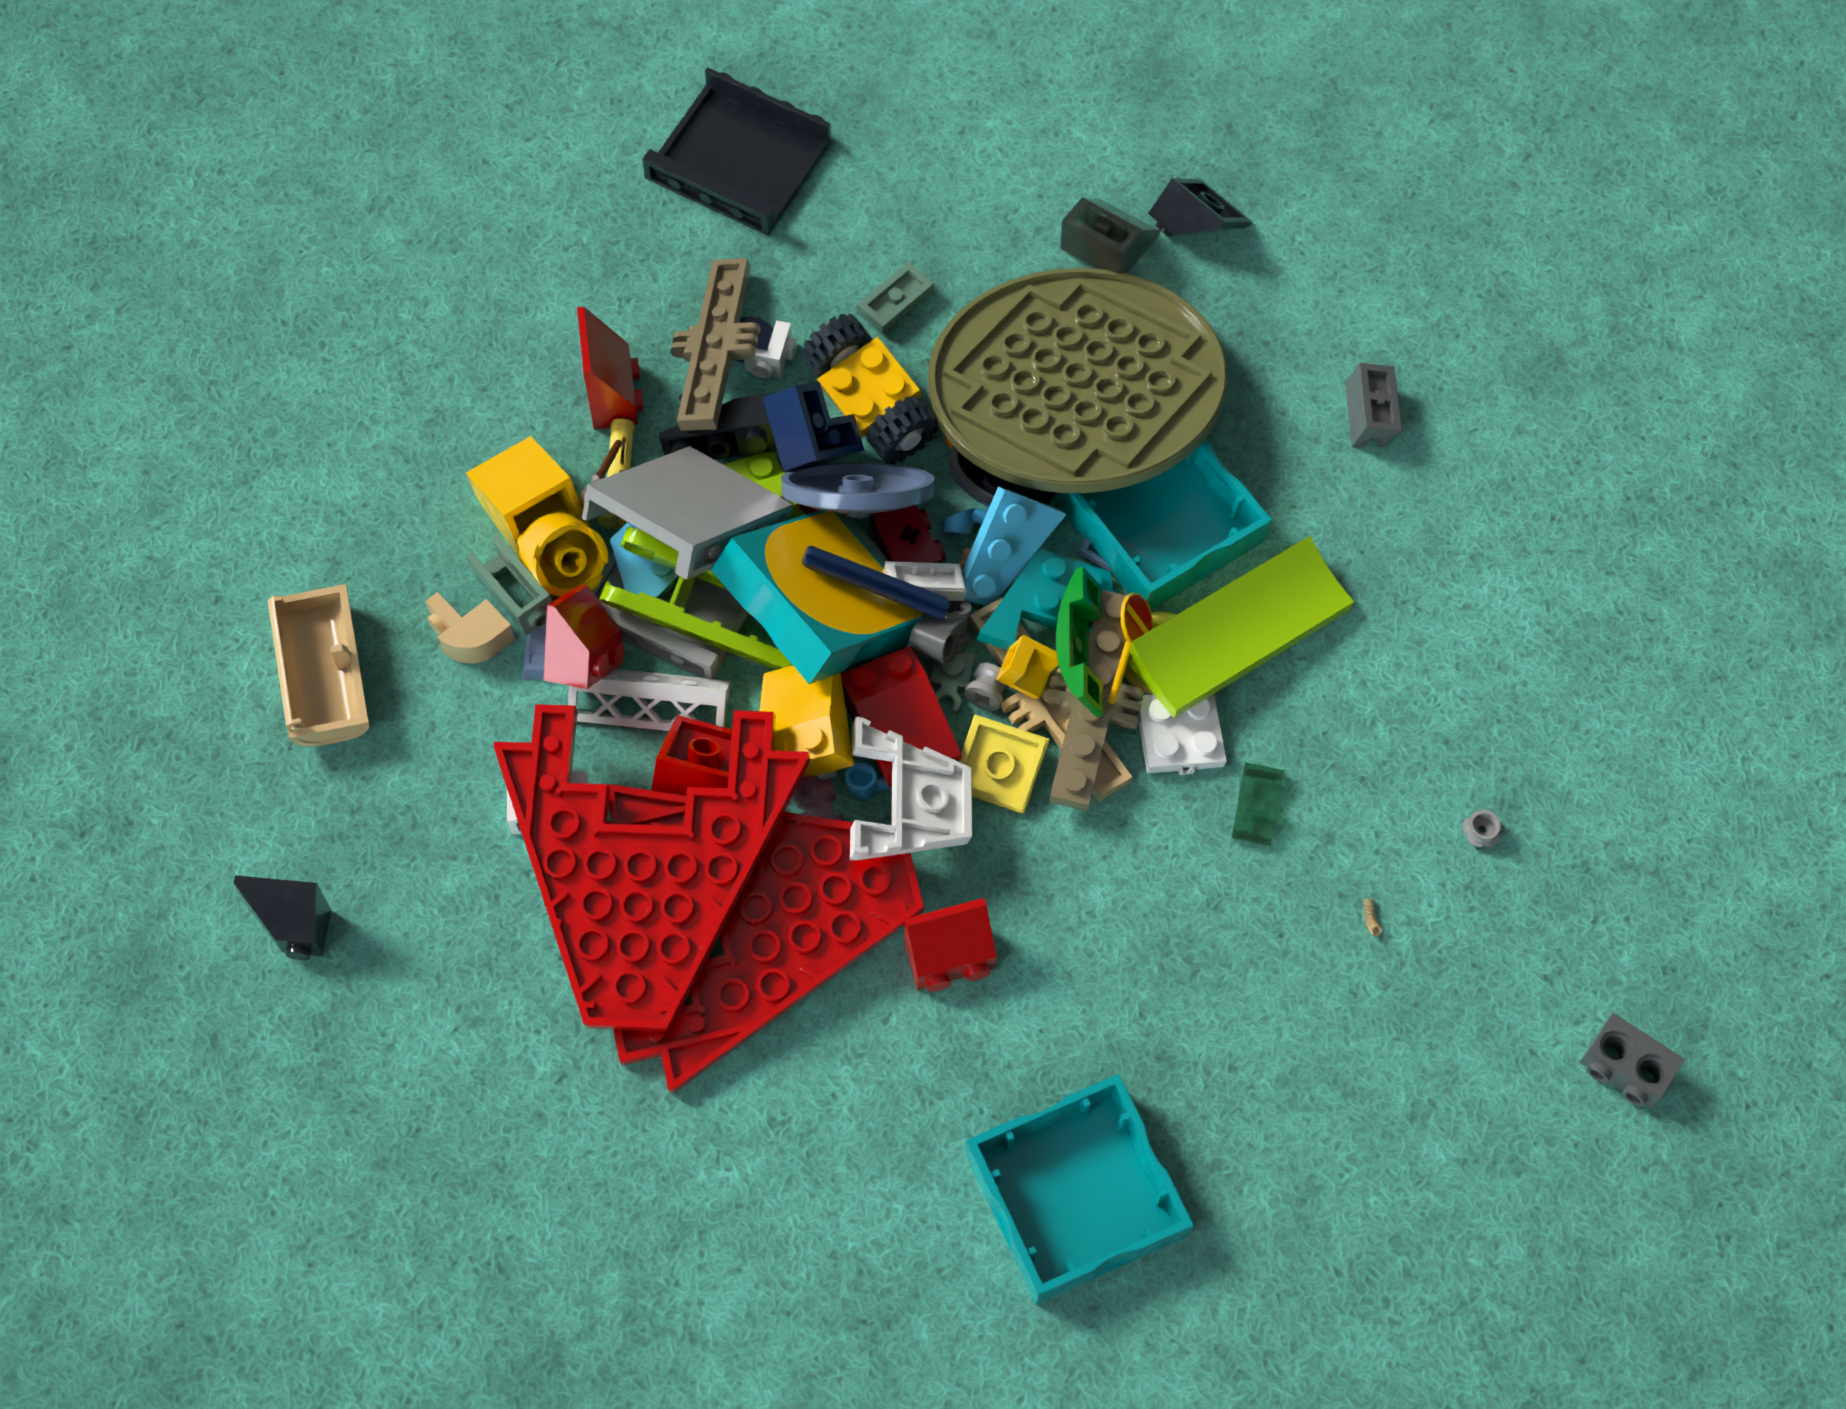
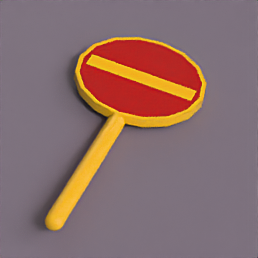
M1130 593L1125 596L1121 606V627L1126 642L1108 699L1110 704H1114L1117 700L1129 659L1132 641L1153 629V617L1146 599L1139 593Z

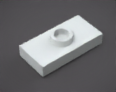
M885 561L884 574L944 596L948 600L964 601L967 591L960 564Z

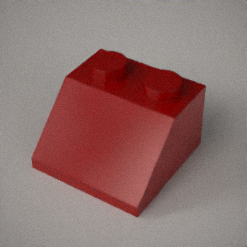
M579 585L547 605L544 681L588 689L621 665L625 651L624 645L621 644V629L588 586Z
M676 715L656 757L651 791L686 796L687 787L727 788L732 729Z
M985 898L905 919L904 948L917 990L927 988L929 992L940 991L949 987L953 980L964 977L968 981L980 980L990 975V970L995 969L997 955Z

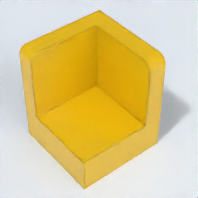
M1022 635L1009 647L996 680L1033 699H1038L1043 693L1050 672L1059 665L1057 652Z

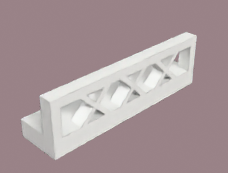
M615 669L588 689L569 686L568 705H575L578 709V691L594 693L603 705L594 712L578 710L577 721L664 731L670 730L675 718L672 720L661 719L652 709L661 700L671 701L681 712L678 714L679 716L695 720L697 719L691 711L700 704L717 706L716 725L724 727L726 703L730 694L731 681ZM605 694L614 695V696H613L612 698L608 699ZM622 696L632 697L642 709L633 716L622 715L613 703ZM643 698L653 700L647 703ZM683 703H692V704H691L690 706L686 707ZM608 709L611 714L602 713V712H603L604 710ZM646 713L650 718L641 717V716Z

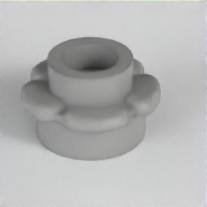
M1478 810L1473 812L1470 818L1467 817L1464 820L1462 830L1464 834H1467V841L1475 847H1482L1483 845L1491 847L1499 841V832L1502 830L1499 818L1493 812ZM1484 827L1486 831L1482 833L1478 828Z

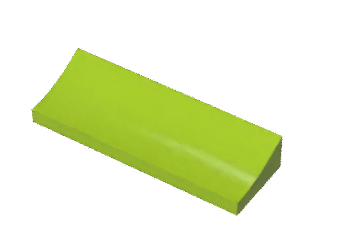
M1308 536L1132 641L1127 664L1173 718H1176L1352 609L1354 601L1334 577L1311 536Z

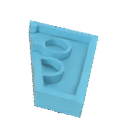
M998 487L962 569L967 591L964 599L983 606L996 601L1067 514Z

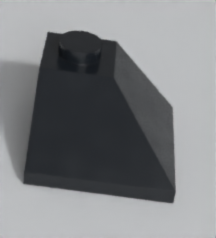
M1172 178L1148 212L1157 221L1155 226L1162 233L1170 237L1174 235H1194L1248 228L1253 223L1201 179Z
M235 875L233 883L249 910L287 957L304 961L309 960L310 955L323 956L331 909L317 883Z

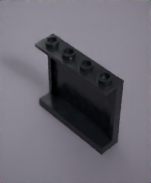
M707 67L705 70V87L659 152L649 149L642 158L644 177L653 183L769 236L830 146L831 123L826 122L818 115H811L796 108L788 101H780L767 95L757 87L745 85L733 79L727 73H719Z

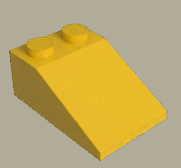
M793 665L764 673L760 711L774 712L776 715L773 751H803L810 754V763L801 780L854 766L841 673L812 684H808Z

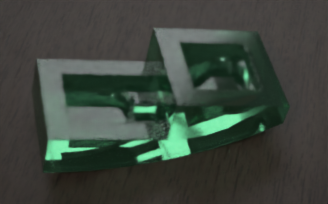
M1247 762L1244 763L1231 839L1271 846L1284 770Z

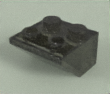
M1082 197L1062 220L1060 249L1097 269L1109 270L1121 276L1123 273L1127 274L1160 236V230L1102 199Z

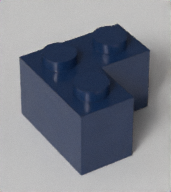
M820 382L796 385L763 397L767 418L770 422L783 471L831 462L864 450L855 415L850 414L830 418Z

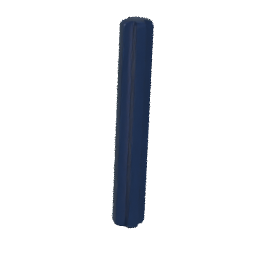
M808 546L804 552L802 564L806 568L939 619L944 618L947 613L950 601L944 596L814 546Z

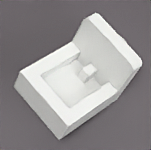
M776 320L767 351L756 349L753 359L744 360L746 371H750L754 376L763 379L770 378L771 376L782 377L786 361L794 359L797 347V339L792 338L791 323Z

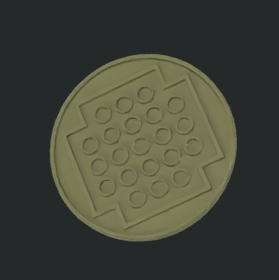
M1067 268L1033 273L1000 284L981 294L962 308L946 325L934 346L928 368V390L933 415L948 441L964 457L986 472L1005 481L1032 489L1059 493H1091L1124 488L1158 476L1176 466L1191 455L1213 430L1224 406L1227 389V364L1223 348L1213 328L1199 311L1176 293L1159 284L1126 273L1092 268Z

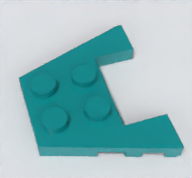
M1039 548L979 632L977 640L1009 650V647L1015 641L1020 618L1056 629L1060 605L1075 570L1084 567L1102 586V590L1113 592L1111 572ZM1093 621L1089 622V636Z

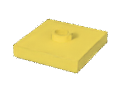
M974 714L961 752L962 759L958 760V762L971 767L972 797L1025 814L1050 740Z

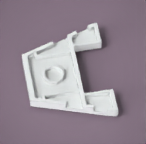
M856 717L852 725V755L892 762V825L855 820L851 826L850 860H863L968 844L972 837L971 767L930 748L918 749L903 742V736L891 730L887 734L869 726L871 721L862 717Z

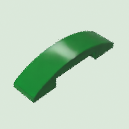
M1080 567L1072 575L1060 605L1056 626V652L1059 667L1068 688L1097 718L1103 716V682L1089 669V622L1102 618V586L1084 567Z

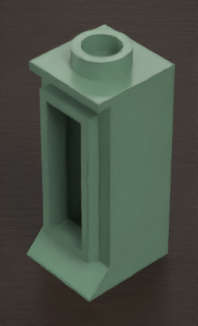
M496 535L492 538V541L498 553L497 556L484 565L473 552L466 557L475 577L483 583L522 629L525 636H527L534 630L546 626L547 605L552 602L549 593L539 584L500 536ZM507 571L533 600L522 609L496 580Z

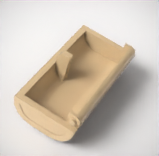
M343 584L287 596H272L268 599V608L289 739L294 744L313 747L347 741L361 736L369 729V720L347 585Z

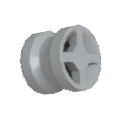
M981 663L977 666L974 672L975 680L968 683L964 692L966 698L972 704L987 711H996L1000 708L1003 702L1002 693L1010 688L996 680L1001 669L1000 667L990 663Z

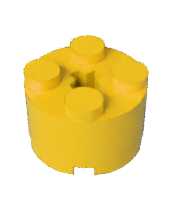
M564 511L543 515L531 523L526 531L522 532L518 537L519 560L548 593L561 597L579 585L588 586L592 591L600 583L603 577L601 573L604 564L608 562L607 546L600 534L575 516Z

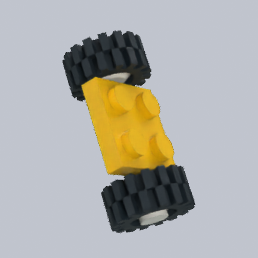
M841 314L838 320L833 317L829 319V324H821L819 326L821 330L818 332L813 331L810 335L812 340H807L804 343L805 348L802 349V357L818 376L817 381L820 382L821 388L843 416L855 415L861 438L864 436L868 438V442L886 464L895 465L897 461L901 463L906 460L907 456H913L918 449L920 451L926 447L924 443L931 442L934 438L932 434L937 433L938 421L923 401L919 399L922 396L920 389L878 337L872 339L870 334L852 314L847 316Z

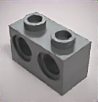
M1612 1013L1579 1063L1587 1067L1586 1072L1593 1079L1601 1083L1610 1082L1621 1089L1623 1097L1630 1103L1639 1107H1644L1645 1105L1651 1109L1661 1099L1685 1059L1618 1015ZM1603 1046L1614 1048L1618 1052L1620 1060L1609 1058L1605 1054ZM1639 1069L1651 1072L1655 1078V1083L1646 1082L1641 1077Z

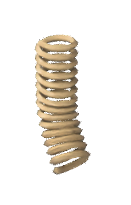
M1364 899V901H1367L1363 903L1366 927L1373 936H1379L1382 932V927L1378 924L1375 917V901L1373 899Z

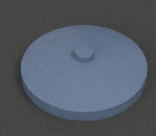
M846 462L818 464L793 469L781 476V495L785 499L814 509L846 513V516L850 518L869 517V513L894 511L926 502L934 496L935 486L934 476L924 470L884 463Z

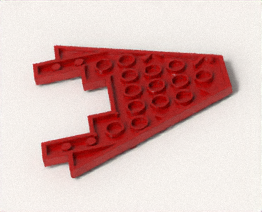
M535 704L531 743L494 742V750L583 1024L586 1028L669 1032L810 763V754L803 751H773L776 722L774 712L734 710L727 788L687 787L684 826L607 824L609 786L607 784L571 783L578 709L575 705Z
M608 784L610 788L608 806L611 821H607V824L684 826L686 796ZM784 812L720 933L724 955L706 960L690 991L693 1004L682 1006L669 1032L613 1029L620 1064L624 1066L661 1057L668 1091L674 1093L683 1088L904 927L906 918L914 917L924 912V905L911 853L850 860V833L853 822Z

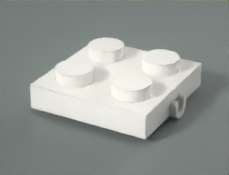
M1214 694L1176 718H1173L1155 695H1144L1142 701H1136L1141 704L1140 713L1137 715L1147 773L1179 771V775L1193 774L1198 769L1224 767L1226 756Z

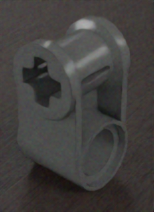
M965 599L964 601L949 600V608L944 618L939 619L928 614L918 621L913 627L909 638V646H911L913 652L916 655L943 664L951 663L955 656L972 641V633L968 628V617L971 614V604Z

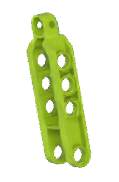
M627 527L620 544L623 549L676 570L679 551L641 529ZM711 570L688 580L679 576L670 602L640 592L639 595L611 585L609 581L605 583L599 600L610 607L774 670L792 666L779 649L757 641V636L751 634L749 637L721 627L722 623L714 620L713 623L684 613V607L695 578L728 590Z

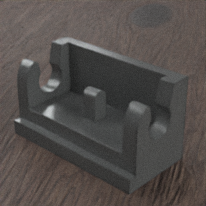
M1359 363L1345 383L1352 447H1363L1367 444L1368 440L1377 438V447H1384L1395 434H1400L1402 431L1395 367Z

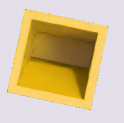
M531 436L466 472L478 501L518 557V537L522 532L526 531L531 523L543 515L564 511L575 516L590 527L588 520L582 519L583 509L580 506L581 502L571 478Z

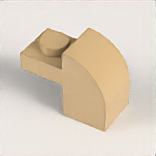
M438 592L425 601L430 614L427 621L439 635L438 639L442 652L455 661L462 663L483 662L493 658L515 641L511 624L487 599L463 617Z

